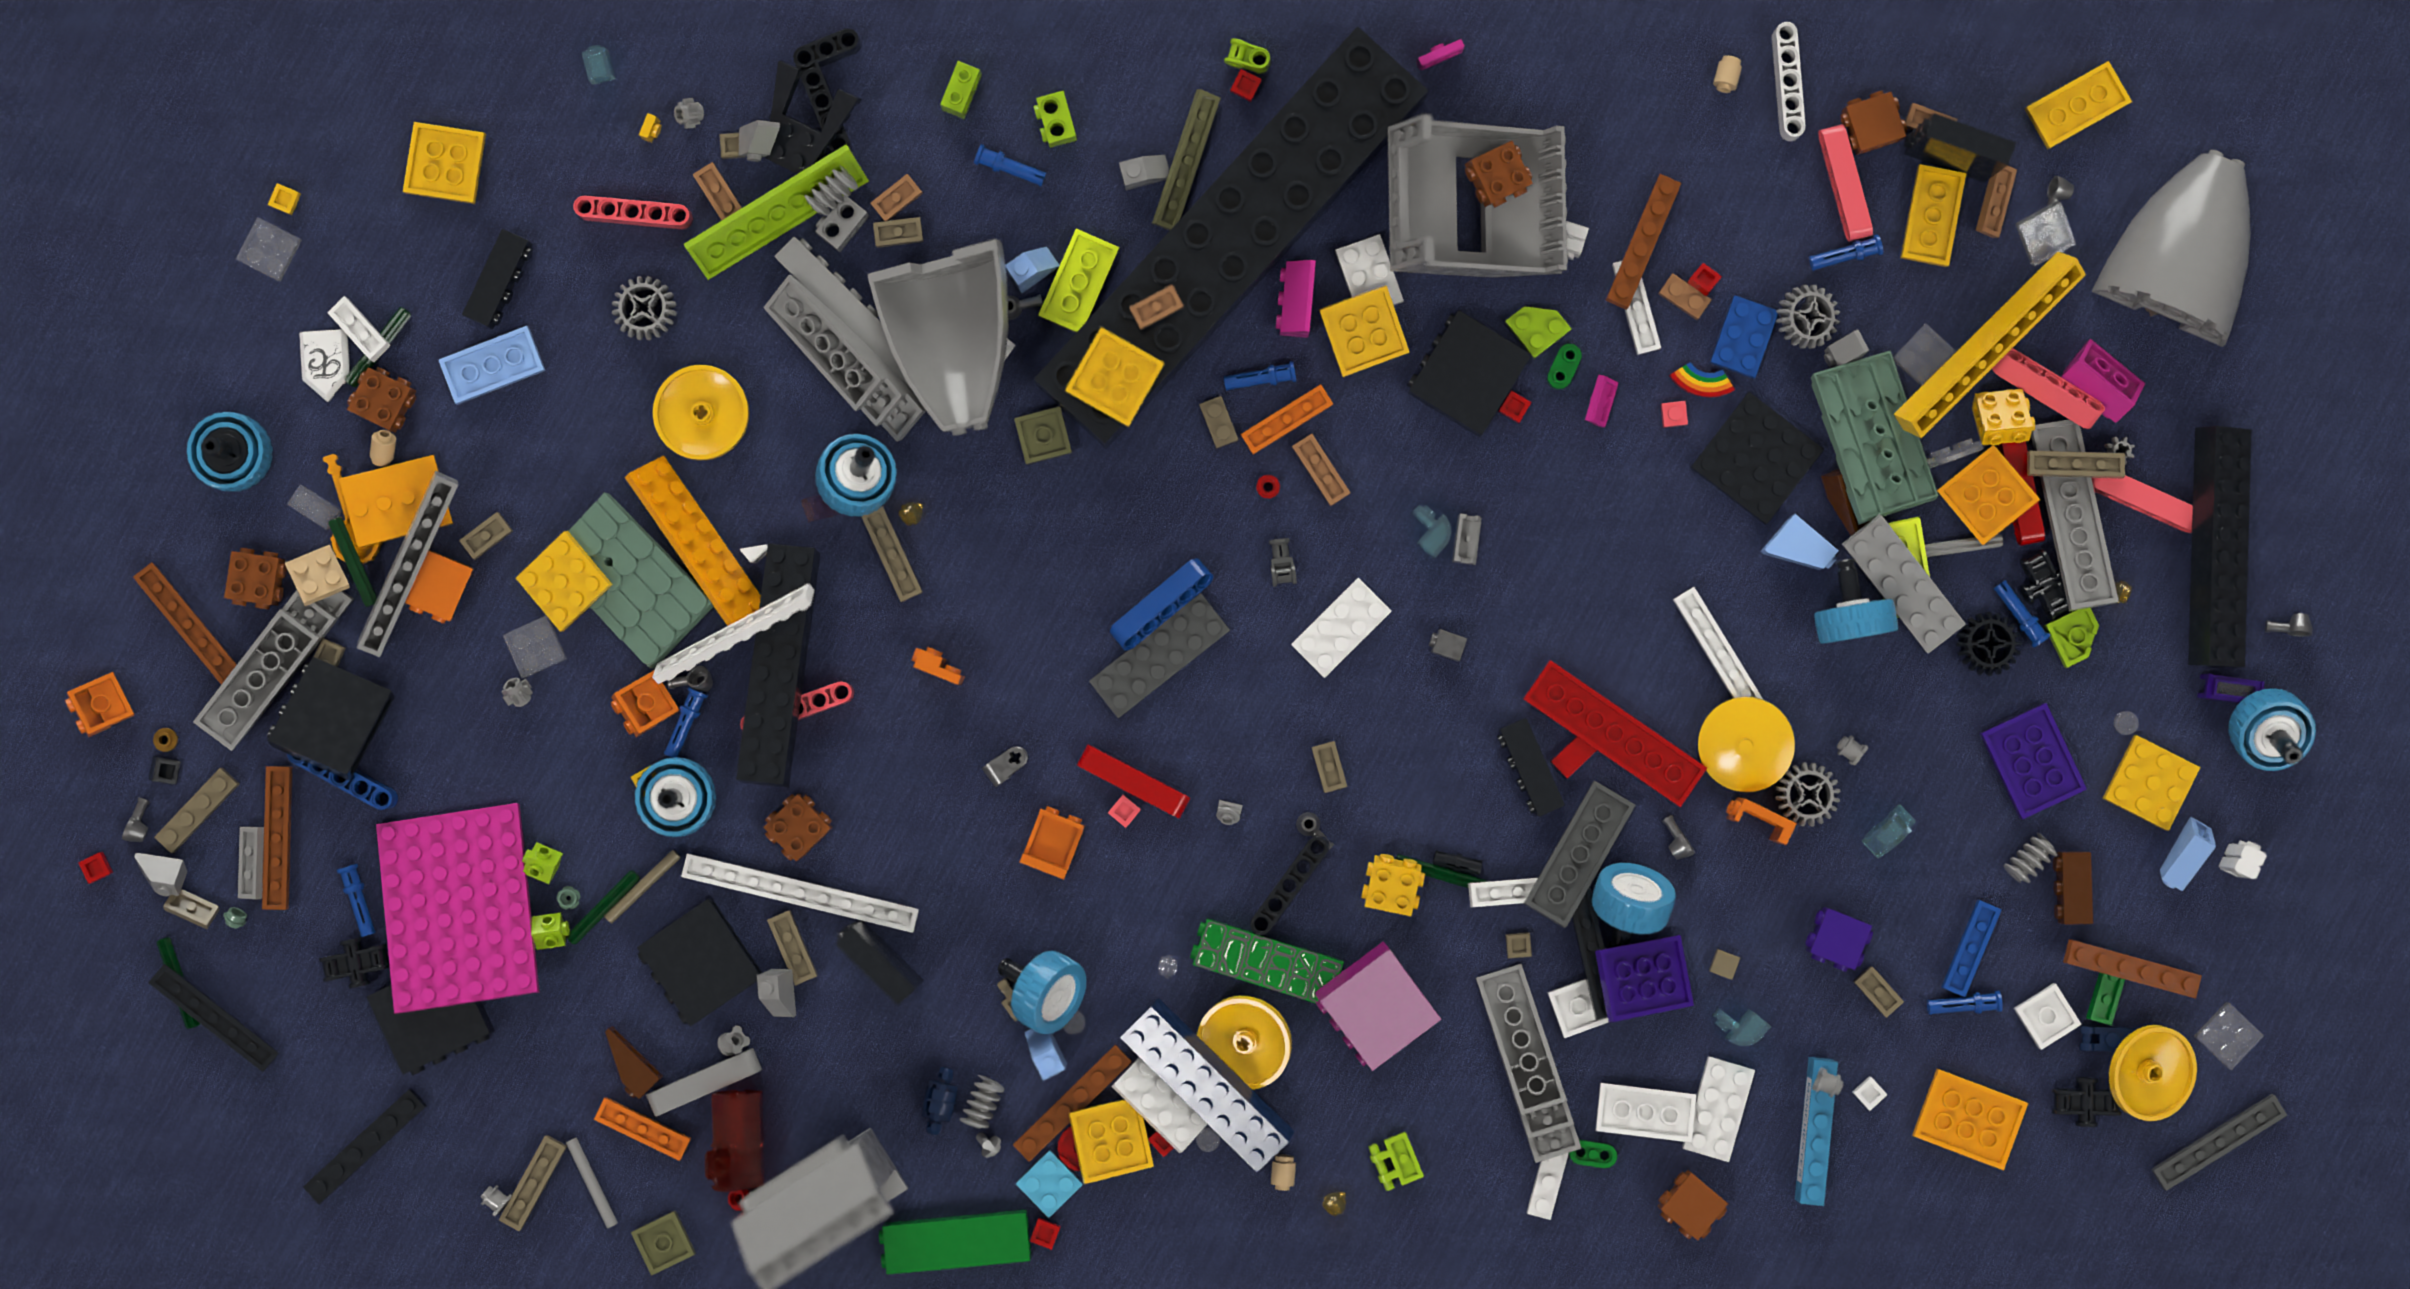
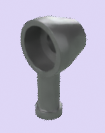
M2054 176L2050 181L2047 190L2049 201L2042 219L2054 222L2058 201L2071 198L2074 186L2066 179Z
M1041 295L1019 300L1015 296H1008V302L1014 305L1013 309L1008 310V320L1019 317L1022 309L1042 306Z
M2303 613L2293 614L2289 623H2278L2268 620L2265 623V632H2284L2291 636L2305 637L2311 636L2313 631L2309 615Z
M696 666L690 670L687 676L675 677L668 681V686L670 689H674L679 686L689 685L695 690L706 692L712 688L713 681L710 672L704 666Z
M138 797V803L123 832V840L143 842L148 827L141 822V818L150 801Z
M1306 812L1298 817L1296 826L1302 835L1326 837L1319 830L1320 820L1314 813ZM1308 819L1313 822V827L1310 829L1304 826V822ZM1316 840L1323 848L1325 847L1322 841ZM1329 841L1331 849L1334 846L1333 842Z
M1670 815L1662 820L1674 837L1673 842L1669 846L1673 856L1676 859H1682L1695 854L1693 847L1674 821V817Z

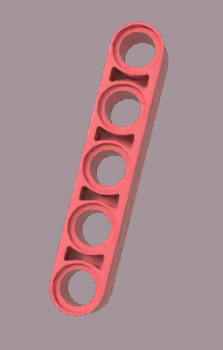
M1841 124L1821 129L1818 132L1819 141L1845 237L1850 242L1872 236L1873 227L1846 128Z
M580 196L573 204L575 213L587 221L686 229L693 222V215L681 204L595 196ZM585 203H591V210L583 214L581 212L582 206ZM609 205H614V213L610 216H606V207ZM637 207L639 209L638 215L634 218H629V210ZM657 209L662 210L661 218L653 220L652 213ZM681 211L685 212L686 217L684 221L676 222V214Z
M2014 348L1992 368L1993 372L2017 388L2023 389L2025 393L2083 428L2091 429L2105 411L2104 405L2099 400Z
M2126 475L2122 479L2092 478L2094 492L2176 529L2192 533L2193 505Z
M841 681L802 694L803 712L799 714L798 720L848 703L854 697L852 685ZM840 686H845L848 689V696L844 699H840L837 696V689ZM818 694H823L826 698V702L822 707H817L814 703V699ZM744 717L741 719V723H740V726H741L742 731H743Z

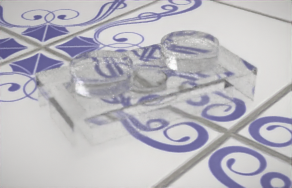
M301 484L287 503V505L326 530H330L328 521L338 517L342 510Z

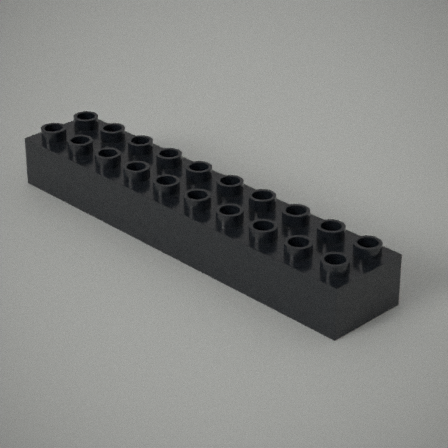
M1357 26L1034 378L1036 385L1107 449L1127 426L1065 391L1100 328L1102 327L1164 363L1158 377L1136 413V417L1388 142V127L1408 120L1425 102L1428 89ZM1173 285L1184 308L1141 330L1129 307Z

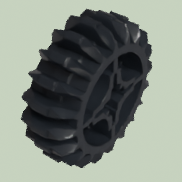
M1985 612L1984 617L1981 613L1976 614V620L1972 617L1968 618L1967 621L1970 626L1965 625L1962 627L1965 633H1957V637L1962 638V642H1956L1955 644L1957 647L1962 646L1963 650L1957 652L1958 656L1965 655V658L1961 661L1962 664L1971 662L1968 670L1973 671L1977 667L1978 675H1982L1984 671L1986 676H1992L1993 671L1996 675L2002 673V669L2009 670L2008 662L2016 663V659L2012 655H2020V651L2016 650L2015 646L2022 645L2021 641H2015V637L2020 636V633H2012L2016 625L2010 624L2007 626L2009 622L2008 617H2004L2000 621V613H1995L1993 618L1991 612ZM1984 625L1980 639L1972 641L1975 631ZM1992 626H1995L2002 632L2005 640L1997 638ZM1992 641V643H1998V645L1985 647V645H1979V643ZM2005 647L2002 657L1993 663L1997 649ZM1972 648H1977L1981 651L1985 662H1982L1975 656Z

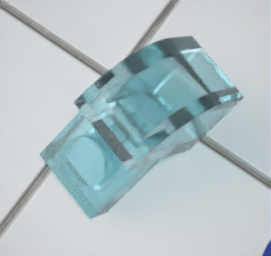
M1419 504L1412 514L1429 530L1418 540L1417 544L1434 559L1448 544L1451 537V525L1444 514L1436 520L1434 518L1436 514L1428 506L1422 507Z
M1899 804L1892 809L1884 821L1871 828L1862 842L1878 859L1895 848L1912 831L1910 828L1916 820Z
M1719 1008L1712 1015L1717 1019L1715 1024L1724 1032H1727L1728 1029L1730 1030L1725 1039L1739 1046H1749L1758 1042L1771 1027L1750 1009L1746 1011L1738 1022Z

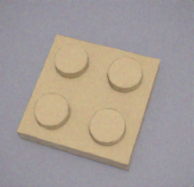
M330 545L285 563L304 606L350 588Z

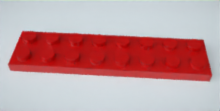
M1551 660L1548 661L1523 698L1524 701L1678 807L1682 806L1707 769V767Z

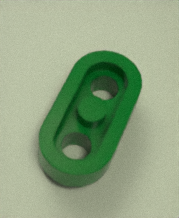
M1565 344L1558 350L1547 374V382L1552 388L1561 390L1570 384L1582 356L1580 349L1576 345ZM1568 351L1574 354V358L1571 360L1566 358V352ZM1556 373H1562L1564 375V379L1562 381H1558L1556 379Z
M1579 1140L1581 1148L1585 1150L1584 1154L1578 1156L1576 1151L1569 1152L1571 1160L1578 1165L1609 1168L1617 1160L1616 1150L1607 1143ZM1602 1151L1608 1152V1157L1606 1159L1600 1158V1153Z

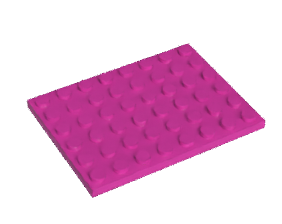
M513 803L376 824L394 1013L400 1014L539 993L535 944L531 936L532 916L528 878L525 872H523L525 863L522 860L525 850L520 804Z

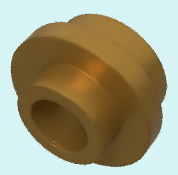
M162 728L154 734L153 743L158 750L169 752L177 746L178 736L174 730ZM164 735L168 737L167 744L162 743Z

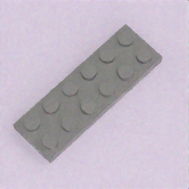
M1881 514L1877 515L1842 543L1843 547L1855 559V562L1885 600H1893L1896 615L1926 653L1929 654L1966 625Z

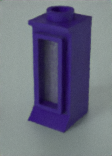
M2200 674V679L2206 681L2204 693H2198L2197 698L2239 704L2250 694L2266 689L2264 687L2265 682Z

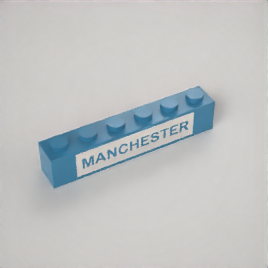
M1808 1057L1795 1200L1800 1204L1824 1206L1835 1095L1831 1098L1828 1093L1821 1090L1819 1092L1812 1090V1086L1820 1068H1824L1828 1073L1836 1076L1838 1062L1833 1059Z

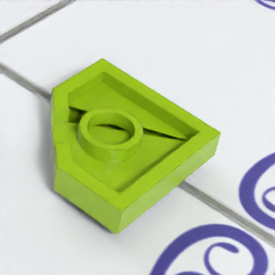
M1524 306L1505 321L1506 325L1528 353L1532 354L1531 357L1533 359L1571 331V327L1557 310Z
M2091 608L2074 610L2044 625L2047 633L2051 635L2050 639L2064 668H2068L2088 658L2090 655L2091 645L2099 628Z

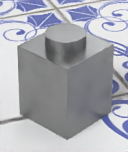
M1440 629L1438 633L1433 632L1429 646L1432 647V653L1458 662L1462 656L1467 638Z

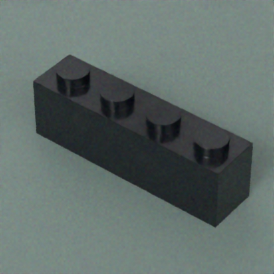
M501 230L462 313L463 316L491 329H494L495 325L498 326L500 324L504 305L508 304L513 296V291L511 290L515 282L518 283L523 275L522 267L525 261H529L532 256L533 244L509 231Z
M1527 718L1498 729L1500 734L1497 735V739L1502 749L1506 747L1509 753V757H1506L1511 770L1516 769L1519 778L1516 779L1520 791H1525L1529 798L1526 804L1530 813H1535L1537 817H1540L1565 806Z

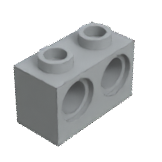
M845 195L843 196L844 202L839 203L836 201L837 208L832 209L827 217L823 216L816 224L817 230L815 231L818 236L838 252L844 249L869 218V214ZM853 208V216L848 219L843 218L842 212L844 209ZM832 226L839 227V233L835 237L827 235L828 229Z

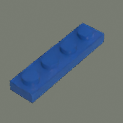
M1977 900L1941 988L1966 997L2002 909Z

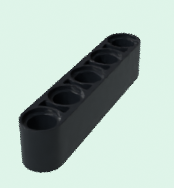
M1317 835L1308 841L1253 916L1250 926L1254 933L1264 935L1274 927L1328 853L1330 844L1326 837ZM1319 840L1323 842L1325 847L1322 853L1314 852L1312 849L1314 841ZM1300 860H1307L1310 863V870L1308 872L1299 870L1298 863ZM1286 879H1292L1296 882L1295 891L1285 889L1284 882ZM1272 898L1281 900V910L1277 911L1271 908L1270 901ZM1263 917L1268 921L1267 929L1262 930L1257 927V918Z

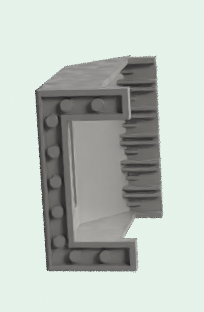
M1423 114L1388 127L1390 271L1475 277H1510L1562 274V271L1567 270L1568 255L1566 241L1568 233L1566 230L1567 185L1565 182L1566 137L1564 135V126H1554L1545 130L1432 121V115ZM1513 141L1514 145H1517L1521 150V160L1524 166H1527L1531 171V181L1533 184L1526 188L1527 193L1517 198L1512 194L1506 197V203L1496 208L1492 204L1485 207L1481 203V252L1458 251L1456 157L1476 158L1507 142Z
M871 1128L850 1141H847L845 1136L841 1135L757 1188L739 1202L743 1211L732 1222V1226L749 1274L752 1273L761 1289L775 1288L893 1212L888 1201L907 1190L908 1186Z

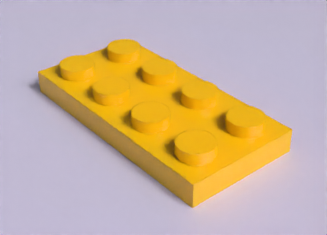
M2107 61L2024 109L2046 148L2050 149L2130 104L2132 100L2110 62Z
M1922 164L1918 165L1900 258L1943 267L1949 266L1966 173Z

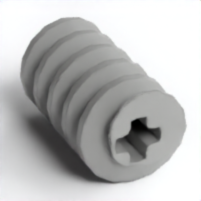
M841 165V172L835 169L832 170L834 178L825 176L827 185L821 182L818 183L820 191L814 188L811 189L814 195L813 198L804 195L809 205L820 215L828 216L830 214L829 207L836 209V201L839 203L844 202L843 195L847 197L851 195L849 188L853 190L858 189L855 179Z
M2038 832V838H2030L2032 845H2023L2025 852L2018 850L2016 853L2018 858L2011 857V865H2003L2011 877L2019 883L2021 881L2030 883L2027 875L2031 874L2036 877L2037 873L2034 868L2037 867L2043 870L2044 867L2041 861L2050 863L2049 854L2055 857L2058 856L2053 845Z
M978 1075L983 1082L974 1083L979 1091H971L970 1094L975 1097V1100H967V1103L972 1108L964 1109L963 1112L968 1117L960 1118L959 1120L967 1125L981 1129L989 1127L990 1124L985 1119L993 1118V1114L989 1110H996L997 1106L992 1101H1000L1001 1097L996 1092H1003L1004 1087L988 1077Z

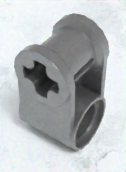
M1012 747L986 764L982 770L993 785L998 787L1027 763L1028 754L1022 747ZM1012 752L1015 754L1021 753L1020 763L1011 761L1013 758Z

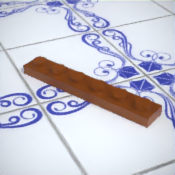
M1659 174L1605 301L1626 310L1629 308L1681 186L1680 182Z
M151 562L134 575L133 578L222 685L237 663L158 567Z
M266 766L262 910L289 909L292 767Z
M2070 939L2068 940L2063 963L2195 999L2202 975Z
M1115 1044L1016 1140L1013 1146L1030 1162L1070 1123L1068 1113L1084 1109L1132 1060Z

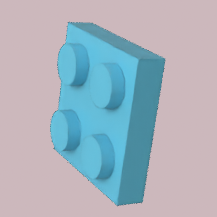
M1049 1150L1016 1182V1185L1050 1218L1083 1185V1182Z

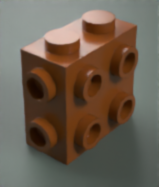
M1882 90L1870 94V99L1861 101V98L1853 99L1847 102L1848 106L1842 110L1840 115L1841 122L1848 129L1851 149L1855 150L1856 155L1902 141L1906 137L1907 126L1905 121L1900 119L1898 113L1900 110L1899 102L1896 97H1893L1892 92L1884 94Z
M1513 141L1488 151L1465 164L1466 176L1471 182L1473 181L1476 187V197L1485 207L1492 204L1496 208L1506 203V197L1512 194L1517 198L1527 193L1526 188L1533 184L1531 181V171L1527 166H1524L1521 160V150L1517 145H1514Z
M378 366L376 370L368 367L366 371L361 373L358 379L359 386L356 392H353L348 399L347 404L349 406L347 410L396 433L397 429L400 430L405 423L406 417L404 415L407 409L411 408L415 403L416 390L410 388L411 382L400 377L396 381L389 377L390 372Z
M240 548V552L231 551L224 598L232 599L231 604L246 606L247 602L255 603V608L270 610V605L278 606L279 602L282 601L284 593L281 587L282 579L287 574L285 559L278 558V553L267 551L263 552V556L255 555V550Z
M791 794L782 803L785 807L778 813L776 810L773 811L765 819L767 822L763 827L767 831L765 836L774 844L778 842L783 847L781 852L790 861L794 859L797 862L802 859L833 829L830 825L832 822L830 817L823 811L819 813L813 807L816 803L807 794L804 796L802 794H797L796 796Z
M1687 1170L1685 1173L1681 1172L1674 1180L1675 1185L1670 1191L1666 1190L1658 1200L1660 1202L1658 1207L1662 1210L1660 1216L1671 1224L1675 1221L1681 1226L1678 1229L1679 1232L1688 1239L1693 1236L1698 1241L1701 1237L1705 1238L1712 1229L1711 1224L1716 1219L1719 1220L1724 1216L1727 1211L1725 1207L1728 1203Z

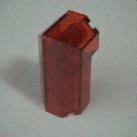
M744 1089V1091L725 1090L714 1092L712 1094L713 1143L710 1146L713 1149L705 1154V1176L715 1184L711 1185L714 1191L730 1192L761 1187L764 1185L763 1091Z

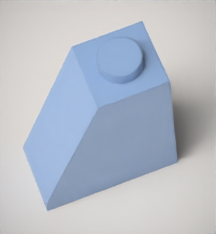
M1047 247L1023 252L1005 265L1008 275L1021 293L1060 266Z
M1793 514L1760 552L1764 555L1821 570L1825 567L1829 569L1837 560L1835 555L1839 550L1799 516Z
M2193 817L2189 818L2160 869L2161 878L2165 885L2172 889L2176 887L2181 891L2185 889L2216 848L2210 827Z
M1032 1029L1025 1031L1032 1059L1043 1080L1065 1070L1067 1062L1052 1033L1040 1034Z

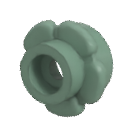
M566 886L562 891L558 892L557 901L563 909H574L579 905L581 896L578 890H574L571 886Z
M231 907L228 912L223 914V917L229 927L239 928L246 924L247 914L239 908Z

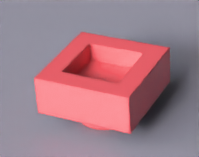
M1686 401L1661 404L1663 428L1688 425Z
M1122 795L1108 814L1126 828L1141 809L1125 795Z

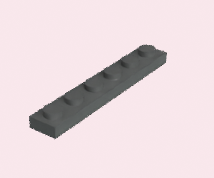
M2271 1094L2153 1167L2151 1171L2163 1190L2167 1191L2283 1119L2287 1114L2276 1096Z

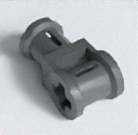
M1290 538L1269 540L1273 553L1270 566L1273 587L1281 583L1292 582L1297 584L1293 558L1289 555L1288 543ZM1279 546H1281L1282 557L1280 556ZM1279 574H1289L1284 576H1278Z

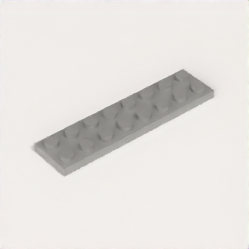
M2071 420L2035 425V430L2031 432L2034 451L2086 452L2080 426ZM2040 476L2069 611L2118 603L2119 600L2092 478Z

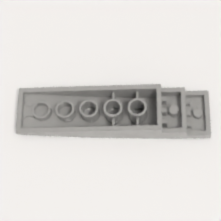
M792 275L787 276L763 308L855 411L861 409L875 426L882 425L896 442L902 440L926 412L917 396L839 317Z
M296 590L285 606L273 617L193 723L233 751L316 649L321 639L326 636L354 598L341 591L304 606Z
M1522 964L1477 977V984L1535 1163L1581 1149L1567 1099Z

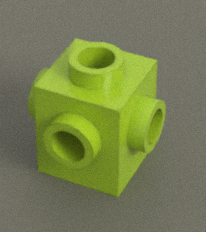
M536 842L533 849H528L523 857L522 862L525 863L523 872L530 877L550 884L558 871L563 853Z
M561 912L532 917L531 936L537 950L566 945V936H569L570 933L569 924L567 921L564 922Z

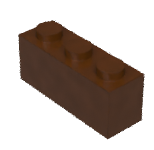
M2056 852L2058 856L2053 858V869L2057 875V881H2054L2053 885L2054 894L2057 895V905L2054 907L2055 918L2058 919L2060 924H2093L2091 852Z

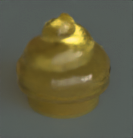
M909 502L901 506L902 509L899 510V516L906 525H916L921 521L923 504Z
M2123 580L2115 582L2119 600L2117 604L2120 602L2126 604L2131 594L2132 586Z
M1332 1192L1324 1197L1325 1201L1322 1203L1324 1209L1335 1217L1338 1214H1342L1346 1209V1193Z

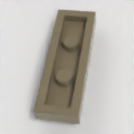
M786 911L768 919L767 921L788 969H792L794 984L798 985L818 976L791 911Z

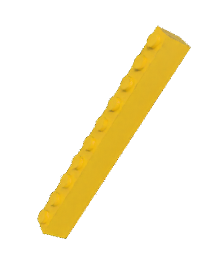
M2059 251L2053 255L1894 413L1902 429L1922 438L2086 275L2078 259Z

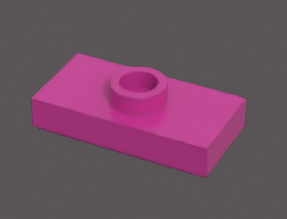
M1462 39L1446 46L1442 43L1431 48L1430 53L1417 59L1416 64L1419 70L1422 71L1461 54L1465 47Z
M1598 375L1585 417L1586 421L1605 428L1619 382L1604 375Z

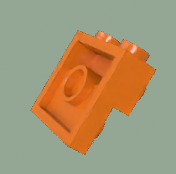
M927 647L926 651L916 648L912 657V661L915 662L913 667L957 685H962L965 677L960 675V669L946 665L945 669L943 668L946 659L941 657L943 652Z
M654 671L615 692L611 697L613 701L610 704L617 715L622 714L626 720L623 722L626 731L630 735L634 733L636 738L680 711L662 682L658 684L652 678Z
M113 672L67 692L68 699L65 700V703L70 713L76 712L79 720L75 721L80 733H86L88 738L134 716V712Z

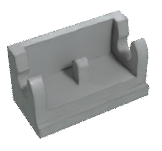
M1461 513L1458 515L1452 562L1476 565L1482 520L1480 516H1468Z

